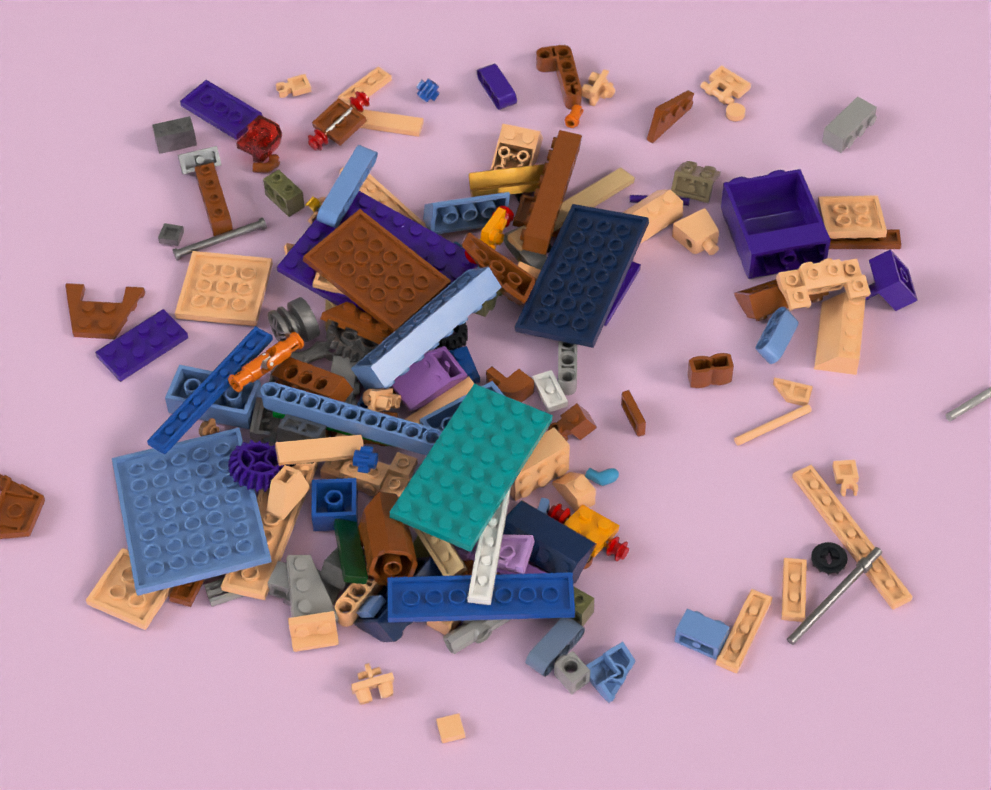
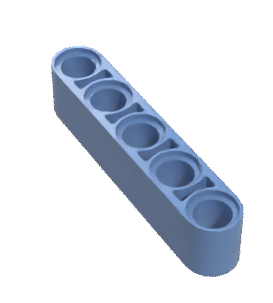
M357 145L317 214V221L334 228L339 226L377 160L378 152Z

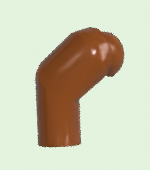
M271 154L269 161L266 163L254 162L253 172L269 173L280 165L279 156Z

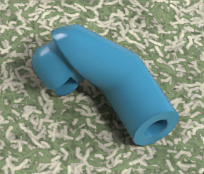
M589 468L585 477L601 486H605L615 482L619 477V472L615 468L602 472Z

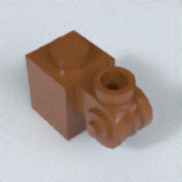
M576 403L560 415L561 419L550 424L548 430L555 428L566 441L568 440L567 436L570 434L581 440L594 431L597 426L588 411Z

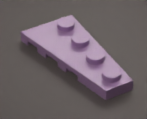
M503 535L497 568L525 574L535 542L533 535ZM477 543L471 552L453 545L462 560H475Z

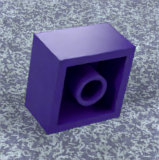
M891 249L869 259L875 283L868 285L871 294L865 300L880 294L895 311L918 301L909 269Z

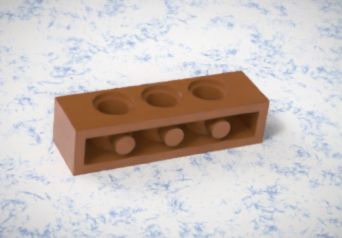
M214 162L194 167L213 236L233 230L231 217Z
M292 357L280 363L271 374L278 384L345 402L354 390L343 376Z

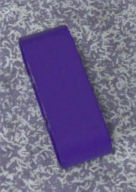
M494 63L477 69L480 84L498 110L517 104L515 91L497 64Z

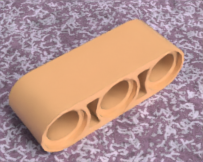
M367 567V583H352L335 604V611L339 618L338 623L342 626L353 625L359 617L356 613L369 596H376L384 587V585H378L375 580H370L374 577H371L368 573Z

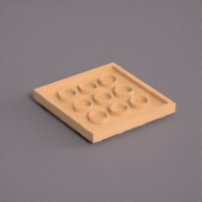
M193 251L175 310L176 319L257 326L273 265L272 258Z

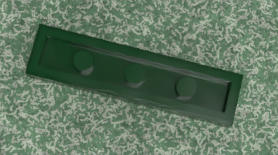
M335 519L333 525L343 581L366 584L368 576L357 521Z

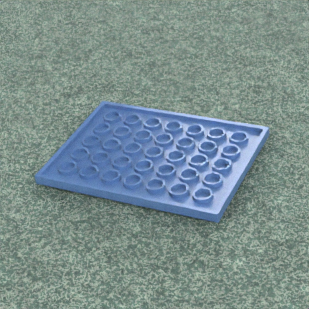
M240 428L177 442L166 455L152 448L112 458L137 596L272 562L255 490L252 488L247 490L246 486L240 487L239 482H234L233 477L229 473L228 462L230 454L234 451L236 445L241 446L243 442Z

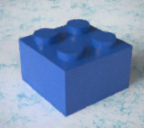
M356 478L312 480L311 518L313 531H334L333 524L335 519L357 521L358 524V488Z

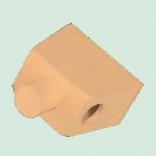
M705 208L673 223L672 237L691 253L698 254L705 250L709 255H714L718 251L719 247L716 244L718 243L719 230Z

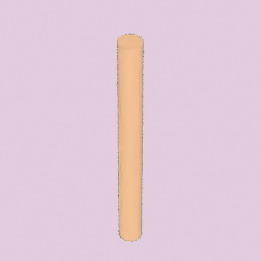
M806 404L735 437L734 441L739 446L810 413L811 407L809 404Z

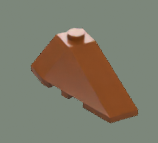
M469 232L461 246L480 268H490L502 288L499 291L517 305L524 304L537 279Z

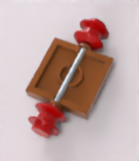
M356 91V98H349L350 106L338 98L312 122L315 128V135H308L310 147L321 151L322 144L328 145V138L341 146L367 122L366 117L359 112L364 111L363 106H370L369 97L364 92Z

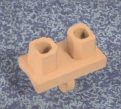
M604 69L601 74L592 72L589 77V84L593 86L583 85L582 96L589 99V105L595 106L600 97L605 99L614 96L615 89L613 83L608 82L606 78L609 74L608 70Z
M393 388L368 389L363 393V402L368 406L369 410L376 412L387 411L390 408L396 409L400 407L401 395L393 394Z
M369 663L364 664V672L357 673L359 680L368 679L351 684L352 694H356L360 705L372 702L370 690L374 688L379 689L381 699L393 696L392 683L394 677L392 672L373 677L381 674L380 667L371 669Z

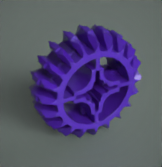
M250 440L249 443L242 442L241 446L236 445V448L230 454L228 462L229 473L233 477V481L239 482L240 487L246 486L247 490L252 488L256 492L259 489H262L264 492L268 488L270 489L271 480L285 466H279L275 445L270 446L269 441L261 443L260 440L256 443Z

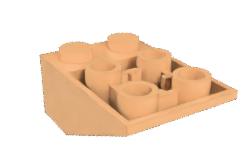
M502 124L490 170L535 165L543 140L541 132Z

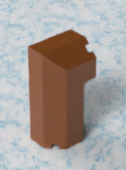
M378 492L363 510L358 526L362 547L364 546L368 573L371 577H374L378 585L388 586V577H413L417 567L410 526L390 518L389 512L398 500L397 494Z

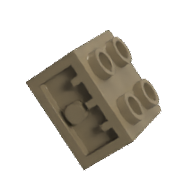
M692 161L683 162L675 170L671 190L678 196L709 203L713 184L720 176V171H717L712 166H697V163Z

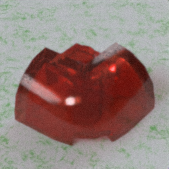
M258 115L247 125L248 132L236 142L237 149L252 155L254 162L261 163L274 153L281 144L282 131L279 124Z

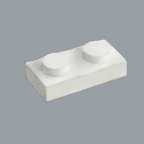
M552 370L532 376L534 386L548 413L568 407V400Z

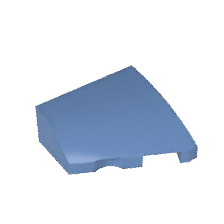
M624 642L604 652L602 656L586 665L590 669L591 684L608 703L614 700L615 695L636 661Z

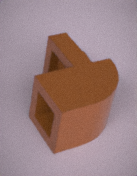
M493 366L486 370V384L493 381L506 397L522 403L534 393V380L521 369H517L507 378Z

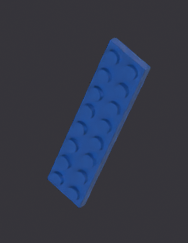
M573 572L497 574L491 605L468 603L472 575L388 577V623L575 617Z

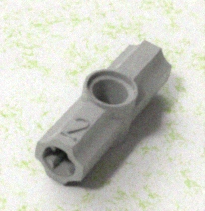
M511 619L463 621L461 626L444 635L443 641L448 650L456 654L474 642H484L490 637L493 630Z

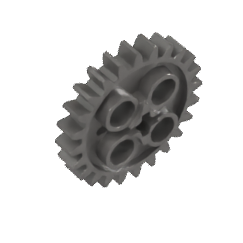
M332 321L331 325H329L325 337L327 339L326 343L331 344L330 349H336L335 354H342L343 359L350 358V362L355 360L358 363L379 345L358 336L357 331L354 329L346 328L344 330L338 327L339 323Z

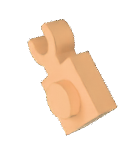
M306 74L288 78V83L279 82L276 84V90L279 91L280 98H284L290 93L294 97L312 92Z
M855 460L833 461L832 467L836 484H842L841 495L844 497L846 489H851L854 496H857L859 476Z

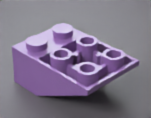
M445 346L427 352L421 361L413 363L409 367L410 370L406 374L398 376L394 380L395 383L391 387L397 395H401V400L409 411L425 406L467 378L466 372Z

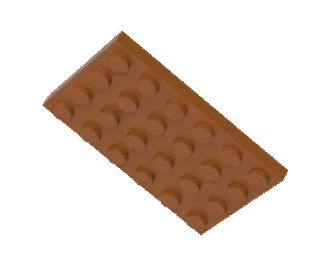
M361 209L356 211L303 256V261L379 323L388 327V330L392 333L451 284V280Z

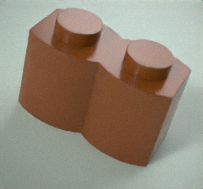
M717 353L710 357L696 356L689 359L687 376L690 387L704 388L711 384L725 385L732 382L734 364L731 354Z

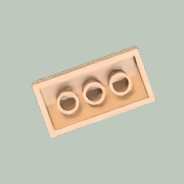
M671 189L657 190L622 213L649 218V225L641 240L642 243L683 217V201Z
M843 292L822 302L814 369L857 374L865 296L849 300L847 293Z

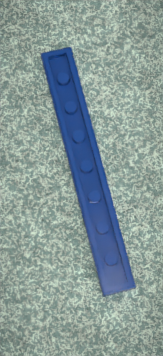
M255 326L147 440L148 445L166 455L230 386L228 382L229 376L237 374L244 365L255 359L273 340L272 335Z

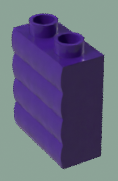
M801 169L792 171L775 170L768 175L753 178L736 177L730 182L723 183L722 214L748 279L796 270L803 263L813 262L815 264L828 258L831 239Z

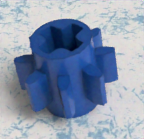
M429 78L426 82L421 79L416 86L419 90L417 95L426 102L430 99L435 101L439 96L437 91L439 86Z
M361 446L360 450H355L353 466L358 467V472L368 474L371 469H376L378 453L373 452V447Z

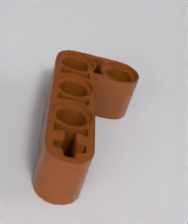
M567 45L539 48L536 51L537 70L540 72L556 71L565 107L571 110L573 105L581 106L582 88L571 48Z

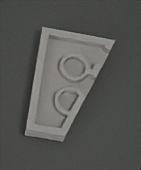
M288 555L286 561L291 618L334 611L337 622L339 618L311 555Z

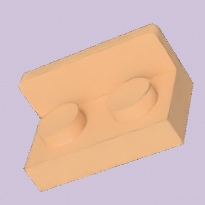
M334 611L288 618L294 652L339 644Z

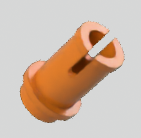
M577 104L572 106L570 113L565 117L567 127L575 128L579 125V119L584 112V109H581L582 106Z

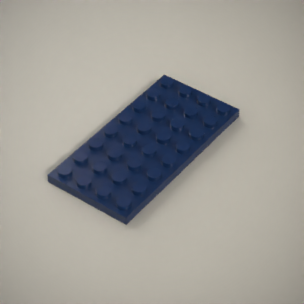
M572 204L514 326L515 331L594 348L649 225V218Z

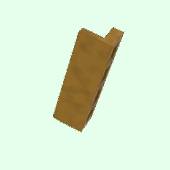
M544 164L471 172L468 174L471 197L505 192L510 194L535 192L536 188L540 189L538 183L540 176H544L542 174Z

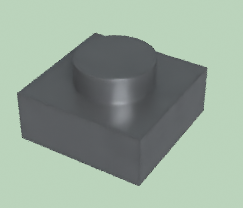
M164 223L158 237L159 243L179 246L184 233V227Z

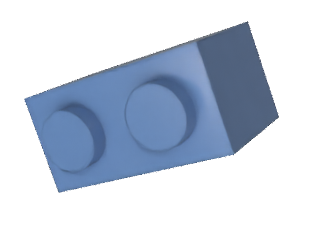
M687 609L676 628L674 642L717 660L728 638L729 626L725 625L722 621L710 619L698 611Z

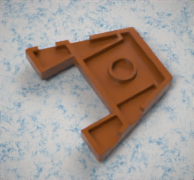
M66 283L65 287L74 337L115 339L128 321L127 317L131 311L136 309L139 299L144 297V287L126 286L122 303L82 301L85 293L84 284Z
M0 474V491H2L0 494V539L29 537L44 505V495L23 484L20 485L12 481L7 475L3 476Z

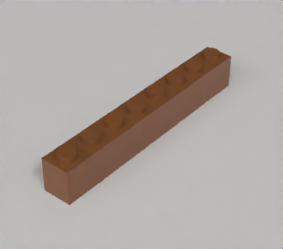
M559 130L558 136L553 137L551 144L553 150L549 149L547 156L549 163L545 162L542 172L544 176H540L538 183L540 189L536 188L534 200L536 201L531 202L529 210L531 215L526 217L525 227L527 228H523L520 240L523 241V250L546 255L580 151L582 135Z

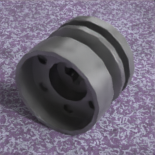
M302 297L288 302L287 310L280 306L277 308V311L271 310L268 312L271 330L278 342H283L289 338L292 332L298 333L305 342L315 339L320 335L315 315Z

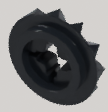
M831 542L817 545L811 554L813 567L818 568L819 573L822 571L826 572L828 576L831 573L838 574L842 569H845L848 560L845 550L838 544ZM828 553H830L832 560L830 564L826 560Z

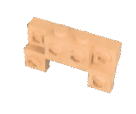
M828 258L815 264L813 262H806L799 269L780 272L776 276L778 287L783 293L790 311L803 307L810 308L811 301L809 295L840 290L843 286L849 300L862 296L869 297L871 294L866 276L861 274L857 259L840 261V259L832 260V258Z
M337 433L336 437L347 436V435H344V434H341V433ZM397 452L391 465L378 461L376 469H371L368 474L358 472V467L353 466V459L325 461L320 473L323 479L356 478L358 490L369 496H375L378 492L397 494L399 498L410 482L418 460L417 458Z

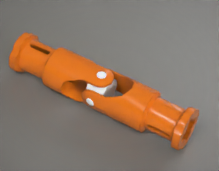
M292 332L289 338L283 342L279 341L266 350L265 353L260 354L244 365L240 372L235 375L231 374L228 378L230 386L236 392H241L245 385L261 378L276 365L288 359L295 350H301L304 346L303 339L298 333Z

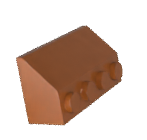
M776 279L734 293L747 318H752L756 321L767 319V315L774 313L781 307L789 308ZM830 293L809 295L811 303L823 300V296Z

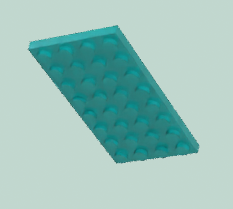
M474 384L389 512L390 518L471 552L551 424L553 415Z

